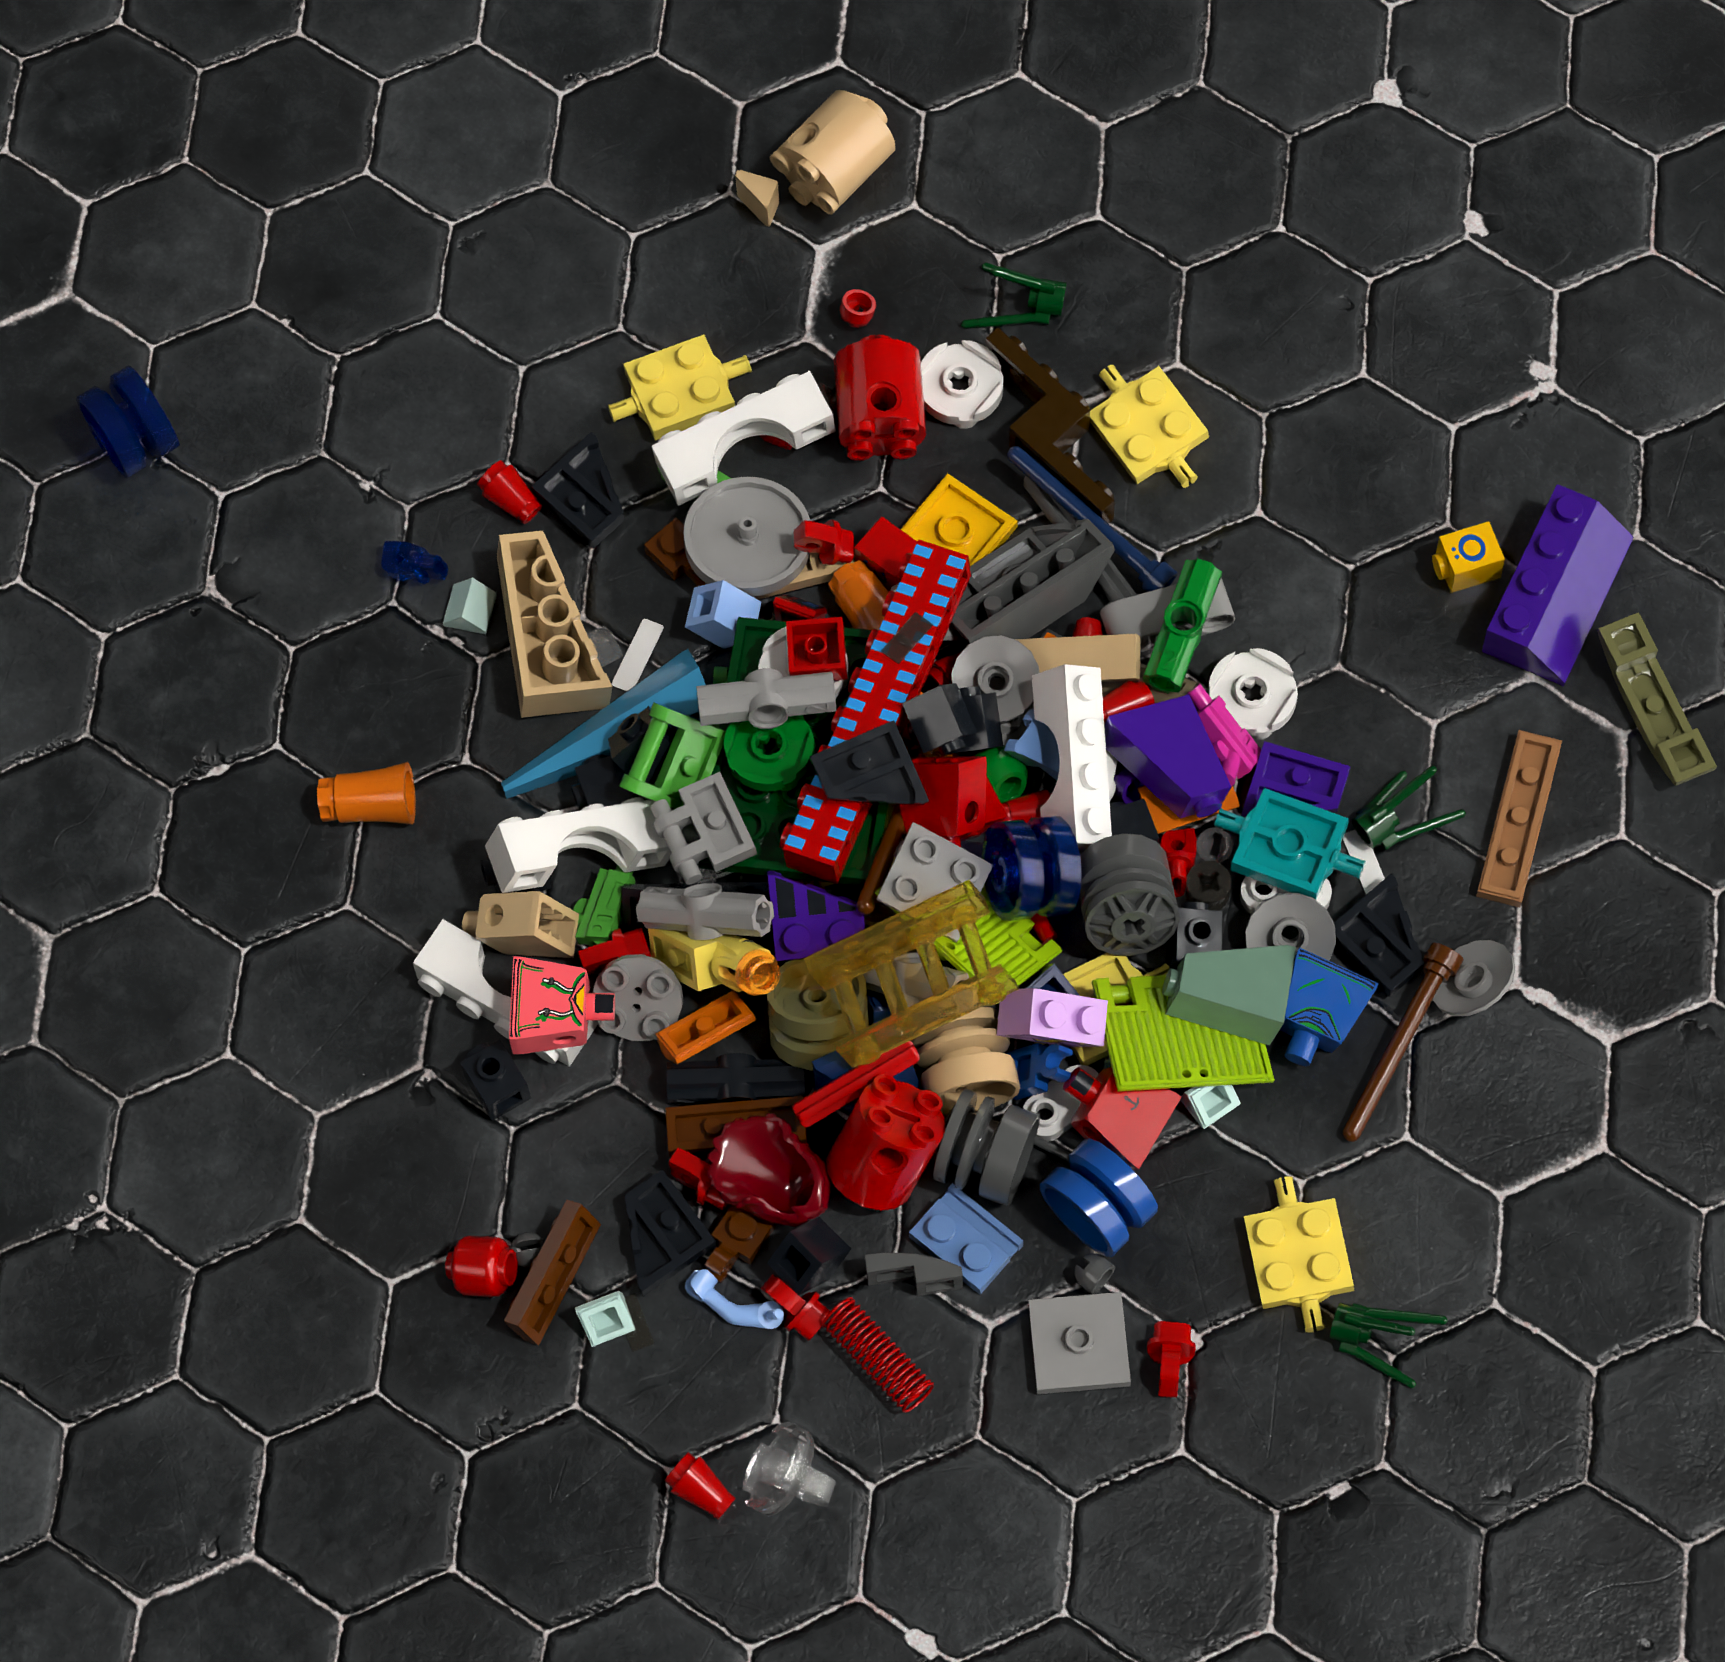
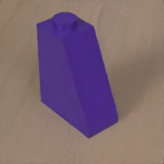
M1189 694L1108 716L1104 724L1106 750L1179 818L1195 814L1199 818L1214 814L1222 807V803L1231 789V784Z

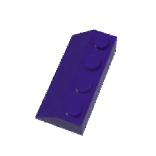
M1559 484L1556 485L1487 628L1482 652L1564 687L1634 538L1599 501Z

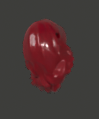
M767 1113L764 1117L759 1115L751 1116L746 1120L740 1117L736 1118L733 1122H727L723 1126L722 1135L715 1137L712 1141L715 1149L707 1155V1158L712 1163L707 1168L706 1176L711 1180L710 1186L720 1193L721 1199L725 1203L736 1205V1208H742L760 1219L775 1224L796 1227L806 1224L828 1209L831 1181L826 1165L820 1157L811 1151L808 1143L799 1141L798 1135L791 1132L792 1128L785 1119L778 1118L774 1113Z

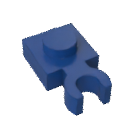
M1036 1043L1007 1052L1015 1061L1020 1083L1019 1093L1013 1098L1015 1100L1048 1092L1049 1079L1062 1083L1071 1078V1072L1060 1069L1059 1065L1063 1058L1072 1056V1049L1059 1044H1051L1047 1047Z

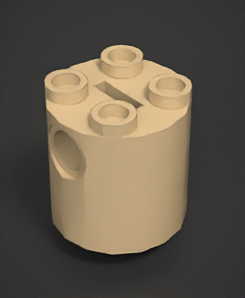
M836 90L770 156V161L791 183L788 189L796 201L804 206L812 202L826 213L832 215L895 151V140L886 125L888 118L878 104L871 99L845 90Z

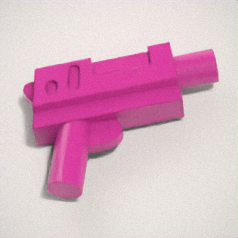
M1199 683L1188 691L1186 695H1190L1195 707L1198 709L1199 717L1218 758L1222 761L1221 765L1232 787L1235 784L1236 777L1240 779L1257 766L1261 749L1245 728L1242 729L1225 707L1226 703L1220 695L1212 699Z

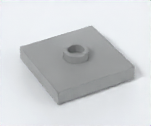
M1121 1292L1028 1300L1037 1394L1129 1387L1131 1385Z

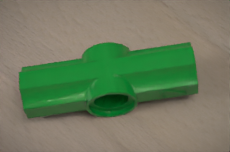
M1197 558L1195 560L1186 559L1171 602L1165 609L1163 624L1143 676V681L1152 686L1154 690L1167 694L1170 692L1179 693L1195 648L1201 641L1202 629L1222 576V571L1217 569L1211 562ZM1184 621L1191 624L1193 628L1183 631L1175 628L1172 624Z

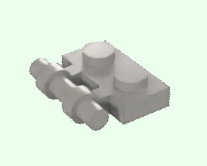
M720 772L679 789V795L684 804L679 808L671 810L666 799L658 800L651 805V810L656 819L653 823L656 832L660 838H665L671 851L669 856L670 862L676 872H681L687 885L694 884L702 879V874L697 864L705 858L709 857L715 872L757 854L756 847ZM693 823L700 839L687 844L681 830L683 827Z

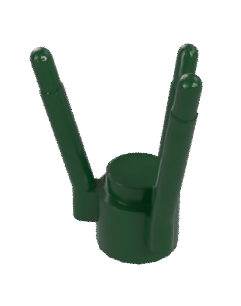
M983 263L981 266L982 270L1008 281L1031 287L1028 307L1036 308L1035 313L963 320L961 326L962 328H981L1033 322L1049 325L1050 315L1061 317L1067 283L1039 279L1001 266Z
M1430 766L1386 801L1407 778V772L1400 771L1368 805L1356 812L1357 816L1352 819V824L1357 834L1370 848H1374L1380 843L1385 850H1388L1399 841L1464 818L1466 812L1460 809L1395 832V827L1400 822L1393 809L1437 772L1435 766Z
M1340 1302L1330 1331V1339L1341 1342L1339 1351L1354 1355L1392 1379L1399 1381L1409 1388H1414L1416 1386L1414 1379L1362 1349L1358 1344L1359 1342L1368 1344L1373 1329L1407 1336L1415 1334L1413 1327L1384 1320L1445 1325L1448 1321L1447 1317L1429 1313L1370 1308L1353 1303L1351 1306Z

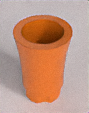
M858 560L854 563H846L833 574V578L828 583L829 589L853 628L879 630L884 619L882 607L889 591L877 575L868 569L864 562Z
M405 762L382 769L336 774L335 777L318 779L317 804L322 822L338 820L340 823L393 822L413 824L416 813V797L410 764Z

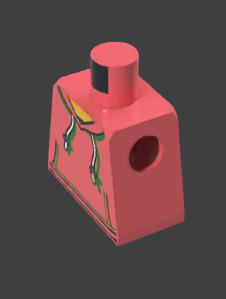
M513 956L509 1029L512 1053L527 1054L586 1044L588 1020H615V993H589V978L587 970L584 968Z

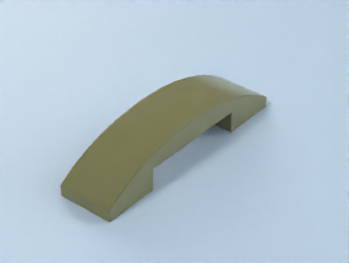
M1639 612L1598 628L1597 632L1603 651L1623 700L1645 743L1671 782L1677 786L1716 770L1717 765L1698 728L1692 730L1656 659L1658 649Z

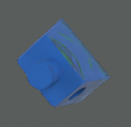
M1299 947L1295 953L1285 1020L1279 1030L1292 1036L1284 1056L1295 1064L1310 1066L1317 1048L1330 1053L1336 1050L1342 1044L1374 994L1378 983Z

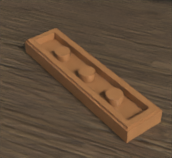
M1518 730L1476 897L1521 907L1562 740Z

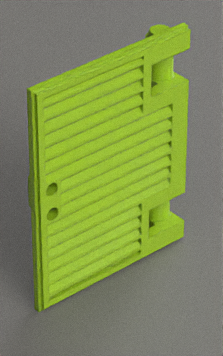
M986 880L957 943L892 909L926 940V947L942 961L947 960L957 970L968 973L969 978L976 982V987L994 1004L1000 1001L1002 989H1016L1062 952L1061 947L1054 940L1051 939L1045 945H1042L1029 932L1035 923L988 880ZM881 887L875 892L877 896L879 894Z
M1166 975L1130 977L1126 985H1110L1109 978L1092 980L1094 997L1096 999L1108 1000L1105 1041L1117 1091L1273 1083L1275 1081L1266 1044L1166 1015L1168 996L1162 994ZM1133 1002V1005L1115 1006L1118 1003Z

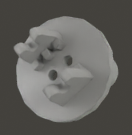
M643 954L624 955L609 962L598 974L592 992L615 993V1020L598 1021V1024L605 1032L631 1041L657 1040L656 1033L678 1021L684 1003L682 986L673 970L660 960ZM640 987L642 992L636 991L635 988ZM634 1004H639L641 1008H635Z

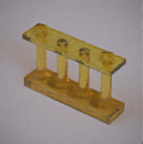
M970 880L804 958L809 974L825 991L834 988L850 1033L849 1036L834 1042L836 1051L852 1068L858 1065L873 1063L880 1058L881 1054L980 1007L998 1004L1005 999L1006 995L1019 990L1016 981L1002 964L992 967L976 926V921L989 914L990 911L984 896ZM958 929L975 976L950 987L934 942L937 938ZM916 949L933 996L908 1007L892 962L895 958ZM875 969L891 1016L867 1027L851 982L855 977Z

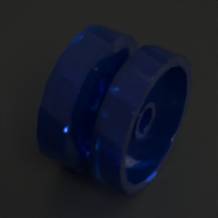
M129 365L109 378V388L116 403L105 390L98 386H94L76 397L78 407L94 439L126 479L147 466V457L141 443L153 456L160 459L180 446L178 437L157 399L140 375Z
M1061 816L1034 817L1027 823L1024 820L997 821L987 829L983 841L982 859L993 864V867L984 885L987 898L994 912L1002 920L1031 919L1036 913L1039 916L1047 917L1069 914L1076 907L1081 890V859L1072 829Z

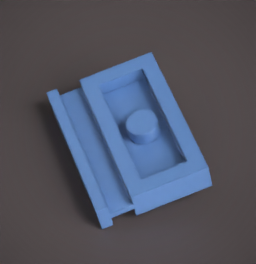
M953 1183L949 1186L948 1191L943 1197L934 1203L909 1232V1238L932 1257L960 1266L962 1268L963 1282L979 1295L982 1294L1010 1262L1011 1257L1023 1247V1240L962 1190L955 1188Z

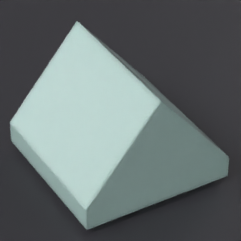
M473 577L454 584L443 626L486 635L497 597L496 592Z
M1232 1085L1192 1087L1184 1092L1180 1099L1203 1129L1241 1104Z
M620 1291L575 1307L592 1347L635 1330L624 1295Z

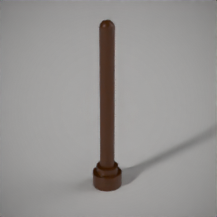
M912 740L907 750L911 759L916 757H941L939 751L923 753L921 747H917ZM896 804L856 904L857 910L864 915L870 914L877 903L875 892L882 887L895 857L893 854L905 831L899 804Z
M1431 943L1423 958L1425 963L1423 971L1426 974L1343 1128L1342 1134L1345 1140L1355 1142L1360 1138L1441 983H1446L1450 977H1455L1464 959L1453 949L1439 943Z

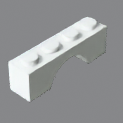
M808 371L802 375H789L780 380L776 387L762 394L751 393L739 400L736 406L722 413L715 411L706 414L696 425L686 430H674L666 433L658 440V443L652 445L656 464L679 506L700 496L705 490L717 484V472L722 457L729 448L742 439L757 435H768L786 441L797 450L836 430L833 414L811 372Z
M1064 664L1032 675L1034 719L1046 724L1053 732L1057 741L1060 758L1056 786L1050 798L1040 808L1043 853L1081 855L1090 845L1105 837L1112 836L1101 669Z
M635 797L619 805L604 807L603 804H592L576 812L563 813V811L554 810L543 814L539 818L522 820L521 817H511L503 820L496 826L485 845L501 892L508 893L543 887L557 866L558 853L571 848H589L599 851L611 858L625 873L665 866L671 851L665 838L658 836L653 825L656 819L651 810V805L656 801Z
M442 919L413 962L417 979H419L418 984L436 997H441L442 994H445L457 1001L456 1006L466 1015L474 1019H479L480 1016H483L495 1023L494 1028L501 1035L509 1039L511 997L496 991L483 977L485 955L481 941ZM588 1020L587 1040L598 1025V1021ZM584 1045L535 1053L549 1063L555 1064L559 1060L570 1067Z

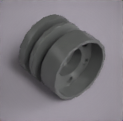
M1136 834L1109 836L1090 845L1078 857L1074 873L1087 938L1097 949L1112 955L1124 956L1147 953L1165 944L1176 932L1180 921L1166 851L1157 841Z
M964 1089L945 1119L946 1129L935 1150L936 1162L933 1180L947 1183L955 1166H958L955 1188L964 1189L974 1172L981 1174L979 1196L1008 1206L1011 1204L1026 1170L1037 1136L1040 1114L1010 1105L1000 1122L993 1120L995 1098L985 1097L977 1114H975L977 1092Z

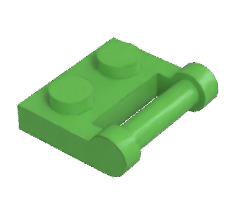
M653 702L648 714L652 716L629 775L624 773L619 786L654 801L666 799L669 806L676 809L684 805L679 795V789L711 776L724 745L726 731L712 725L701 726L700 720ZM671 724L678 727L655 785L647 783L645 781L668 725Z

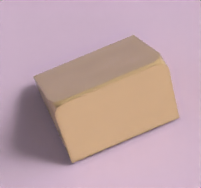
M737 170L735 175L737 197L764 225L770 227L779 205L777 180Z

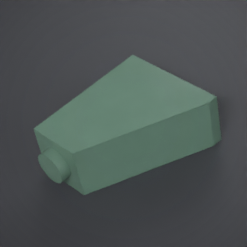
M1280 945L1186 953L1177 969L1170 968L1165 977L1162 994L1168 996L1165 1014L1270 1046L1284 1024L1296 947Z

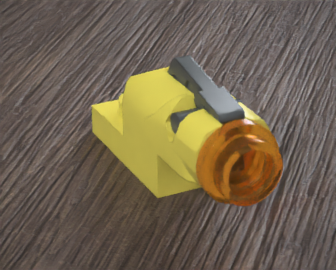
M648 928L651 957L663 962L673 970L680 982L697 991L723 984L736 992L744 991L749 995L757 996L771 992L780 980V967L775 957L770 953V950L754 943L753 940L730 934L710 940H693L688 937L686 931Z

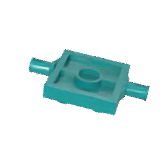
M1266 788L1263 789L1256 807L1247 814L1246 818L1220 808L1215 820V827L1239 834V846L1231 862V871L1291 893H1300L1312 897L1315 900L1325 879L1332 874L1334 869L1359 879L1366 863L1365 860L1341 853V841L1348 827L1349 818Z

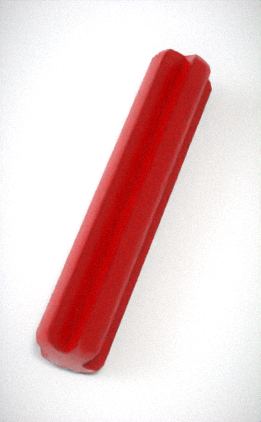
M904 1038L794 1103L792 1106L793 1112L804 1128L809 1127L860 1097L864 1088L870 1085L876 1076L886 1074L894 1077L920 1060L919 1053L913 1043L908 1038Z

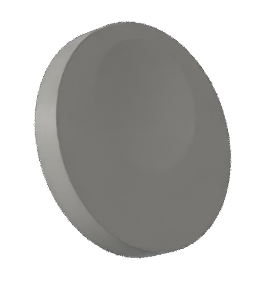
M737 477L724 480L705 490L690 507L684 523L685 554L691 568L706 584L724 580L752 597L766 595L788 585L805 567L810 553L799 551L794 547V529L804 520L810 521V518L799 498L781 484L759 477Z

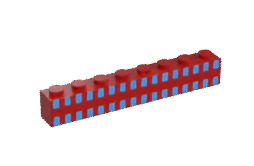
M919 539L913 553L905 554L899 568L898 577L901 580L896 592L889 591L882 607L884 619L879 630L873 629L867 639L865 647L867 658L862 668L856 667L854 669L848 686V692L851 693L845 707L840 705L837 708L831 724V731L834 733L829 744H822L818 753L893 720L902 736L909 720L902 703L920 695L971 577L968 555ZM815 774L812 783H805L800 791L797 801L799 813L794 824L788 822L781 835L780 848L783 849L786 866L838 884L872 803L827 800Z

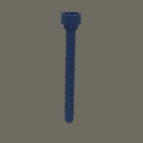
M1014 446L1008 450L1007 458L1014 466L1075 519H1089L1112 542L1115 548L1114 553L1140 574L1138 579L1143 583L1141 587L1146 592L1168 587L1174 582L1178 572L1165 561L1160 563L1156 559L1149 560L1022 448Z

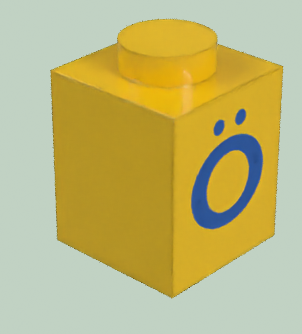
M1489 521L1439 536L1436 554L1432 555L1436 575L1439 580H1446L1451 593L1501 578L1505 561Z

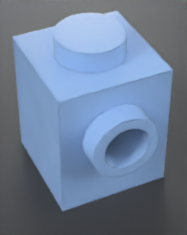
M724 580L694 587L685 628L722 649L733 647L738 617L758 619L762 602Z

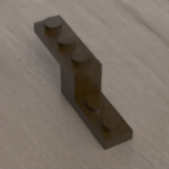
M996 328L986 337V347L998 358L1001 372L1036 403L1009 427V447L1018 446L1022 448L1108 524L1114 520L1115 508L1113 493L1103 482L1099 480L1094 482L1083 472L1080 462L1071 453L1065 452L1089 431L1090 408L1088 403L1076 391L1069 392L1059 383L1055 372L1044 363L1039 365L1028 355L1027 348L1017 337L1013 335L1008 337L1001 329Z

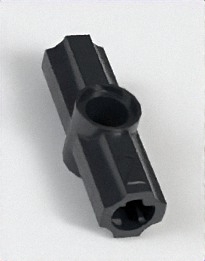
M729 1053L720 1055L715 1061L681 1062L679 1064L667 1062L668 1104L724 1103L794 1096L806 1097L805 1069L793 1067L782 1059L756 1060L750 1054Z

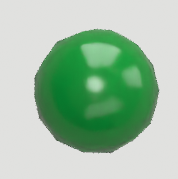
M1005 745L980 749L973 755L986 756V775L1001 803L1020 797L1025 790L1028 776L1026 765L1005 752Z

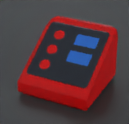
M792 595L777 596L773 601L775 621L786 622L825 618L827 614V608Z

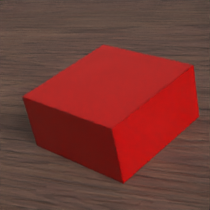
M842 617L786 621L790 676L832 672L834 681L847 680L845 632Z

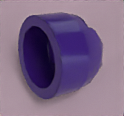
M1123 767L1117 776L1114 775L1116 784L1114 794L1125 804L1140 800L1137 788L1144 786V784L1126 767ZM1132 783L1134 786L1128 790V786Z

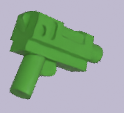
M618 865L615 870L600 868L589 900L586 898L579 899L573 911L579 914L575 936L578 944L591 947L612 940V932L614 929L620 928L623 920L621 916V887L624 884L636 883L632 876L634 871L625 873Z

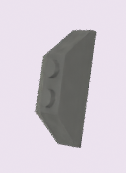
M1089 519L1077 520L1075 524L1056 523L1030 527L970 566L971 577L950 624L969 644L987 636L1002 635L1011 639H1028L1086 601L1114 553V545Z

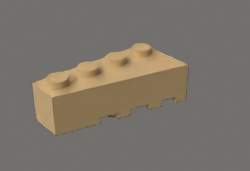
M533 531L499 535L497 562L521 718L604 709L610 705L612 684L607 673H604L600 665L596 648L592 639L588 638L580 620V612L575 601H572L564 584L565 579L544 532Z

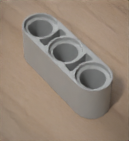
M1222 577L1204 623L1201 636L1223 630L1236 619ZM1177 584L1123 598L1103 607L1100 611V616L1106 634H1138L1140 636V652L1153 649L1163 624L1165 609L1171 602ZM1184 621L1172 624L1175 628L1183 631L1193 628L1191 624Z

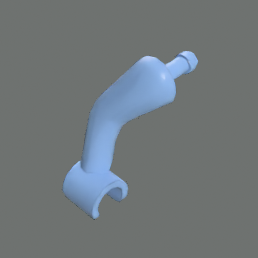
M706 1269L695 1270L685 1282V1290L691 1297L704 1302L727 1323L774 1329L784 1319L782 1307L774 1301L749 1305H737L728 1301L714 1289L718 1280Z

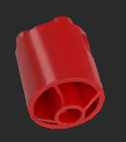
M870 335L838 351L834 358L838 430L841 445L847 449V456L853 460H866L873 455H891L896 459H907L915 456L917 453L916 446L921 444L926 437L919 350L911 343L892 339L886 335Z
M881 1074L876 1076L873 1082L862 1091L826 1158L827 1173L834 1186L847 1199L870 1209L880 1211L896 1209L907 1202L946 1129L945 1118L941 1112L943 1107L941 1098L933 1091L920 1090L909 1083L897 1081L889 1075Z

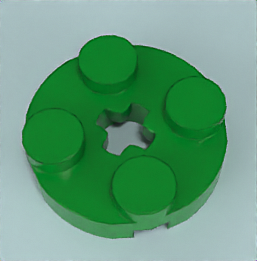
M803 715L788 716L784 724L772 729L754 727L749 721L732 722L729 724L724 737V751L732 776L747 787L759 791L793 790L799 784L800 779L811 768L812 764L809 757L814 755L816 751L812 730ZM770 738L777 739V746L781 748L777 753L764 755L763 750L758 748L760 743L767 744Z

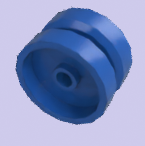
M1091 1138L1084 1139L1069 1154L1070 1169L1064 1167L1055 1168L1040 1183V1192L1054 1214L1083 1243L1105 1257H1113L1129 1241L1127 1226L1142 1228L1157 1213L1158 1205L1153 1194L1141 1178L1117 1154Z

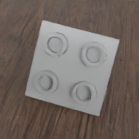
M912 822L904 841H900L893 854L896 858L876 900L957 943L993 864Z

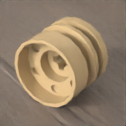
M969 1007L968 1011L959 1014L944 1012L923 1020L912 1029L910 1034L911 1042L917 1049L920 1057L917 1065L920 1068L926 1069L920 1077L921 1089L933 1091L943 1101L941 1112L944 1116H947L949 1111L955 1106L964 1089L977 1092L974 1113L978 1112L980 1105L987 1096L995 1098V1107L1018 1095L1020 1083L1015 1061L1011 1055L1004 1053L1011 1044L1010 1038L997 1036L998 1009L991 1007Z

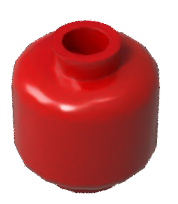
M465 1236L457 1242L454 1251H450L447 1254L445 1261L447 1278L452 1279L456 1290L465 1296L499 1297L506 1291L508 1286L514 1284L518 1271L515 1251L510 1249L506 1241L499 1237Z

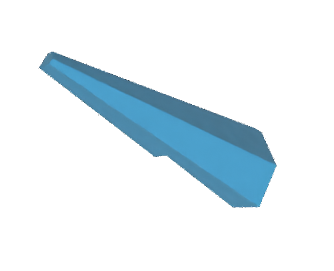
M687 649L678 654L610 705L502 781L501 786L506 799L575 776V767L582 765L586 759L600 754L610 756L608 738L618 731V727L628 716L634 713L639 714L648 706L651 708L653 702L700 720L696 686L706 684L699 666L690 651Z

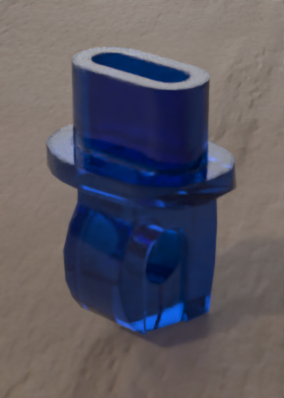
M401 541L384 542L381 566L393 579L398 581L413 579L419 584H427L430 579H446L448 565L439 555L429 554L425 548L414 543Z

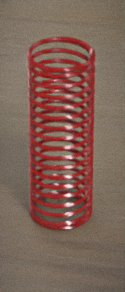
M853 1297L842 1300L826 1315L822 1322V1327H826V1331L831 1333L832 1338H836L837 1343H841V1347L846 1349L847 1354H851L852 1359H856L857 1364H861L862 1369L866 1370L867 1375H872V1380H877V1385L882 1386V1391H887V1396H892V1401L897 1402V1407H902V1412L911 1411L930 1394L934 1387V1382H931V1379L925 1380L926 1374L919 1375L921 1369H915L916 1363L910 1364L911 1358L904 1359L906 1353H900L901 1347L895 1348L896 1342L889 1343L891 1337H885L886 1331L880 1332L881 1326L874 1327L876 1321H870L871 1315L865 1316L866 1310L859 1311L860 1305H855ZM841 1305H843V1306L833 1315V1317L830 1319V1321L828 1322V1324H825L826 1321L828 1320V1318H829ZM855 1310V1312H854L846 1321H844V1322L841 1324V1322H842L851 1312H853V1311ZM859 1315H861L850 1327H848V1325H849L854 1319H856ZM863 1321H865L854 1333H852ZM836 1323L834 1328L829 1330L830 1326ZM841 1328L839 1333L837 1335H834L835 1331ZM866 1328H868V1330L863 1335L856 1339ZM874 1331H876L866 1342L863 1343V1341H864L869 1335H871ZM846 1334L843 1340H839L841 1336ZM878 1337H880L870 1348H868ZM851 1339L849 1344L844 1346L845 1342ZM857 1344L852 1351H849L850 1347ZM881 1344H883L882 1347H881L880 1349H878V1350L872 1355V1353H873ZM890 1347V1349L882 1357L879 1358V1356ZM861 1350L858 1356H854L855 1352ZM893 1353H895L885 1364H883ZM866 1355L864 1360L859 1362L860 1358ZM872 1360L867 1367H864L865 1363ZM895 1361H897V1363L894 1364V1365L888 1370V1368H889ZM905 1363V1365L897 1373H895ZM875 1365H877L876 1368L874 1369V1371L869 1372V1371H870V1368H872V1367H874ZM882 1370L879 1376L874 1378L875 1374ZM906 1371H908L900 1380H898ZM887 1376L882 1383H879L880 1379ZM918 1380H920L912 1389H910ZM892 1381L889 1387L884 1388L887 1383ZM897 1386L895 1391L890 1394V1390ZM930 1386L928 1391L914 1405L906 1409L909 1403L918 1398ZM902 1392L899 1398L895 1399V1396ZM907 1397L905 1402L900 1404V1401Z

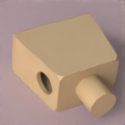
M540 891L484 894L480 898L479 911H467L464 914L462 929L477 938V940L503 954L574 958L579 914Z

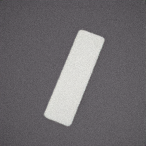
M648 619L642 620L612 681V686L629 691L637 684L664 629L663 625Z
M1356 830L1344 834L1343 841L1350 856L1366 861L1359 879L1367 895L1385 877L1373 849L1364 843Z

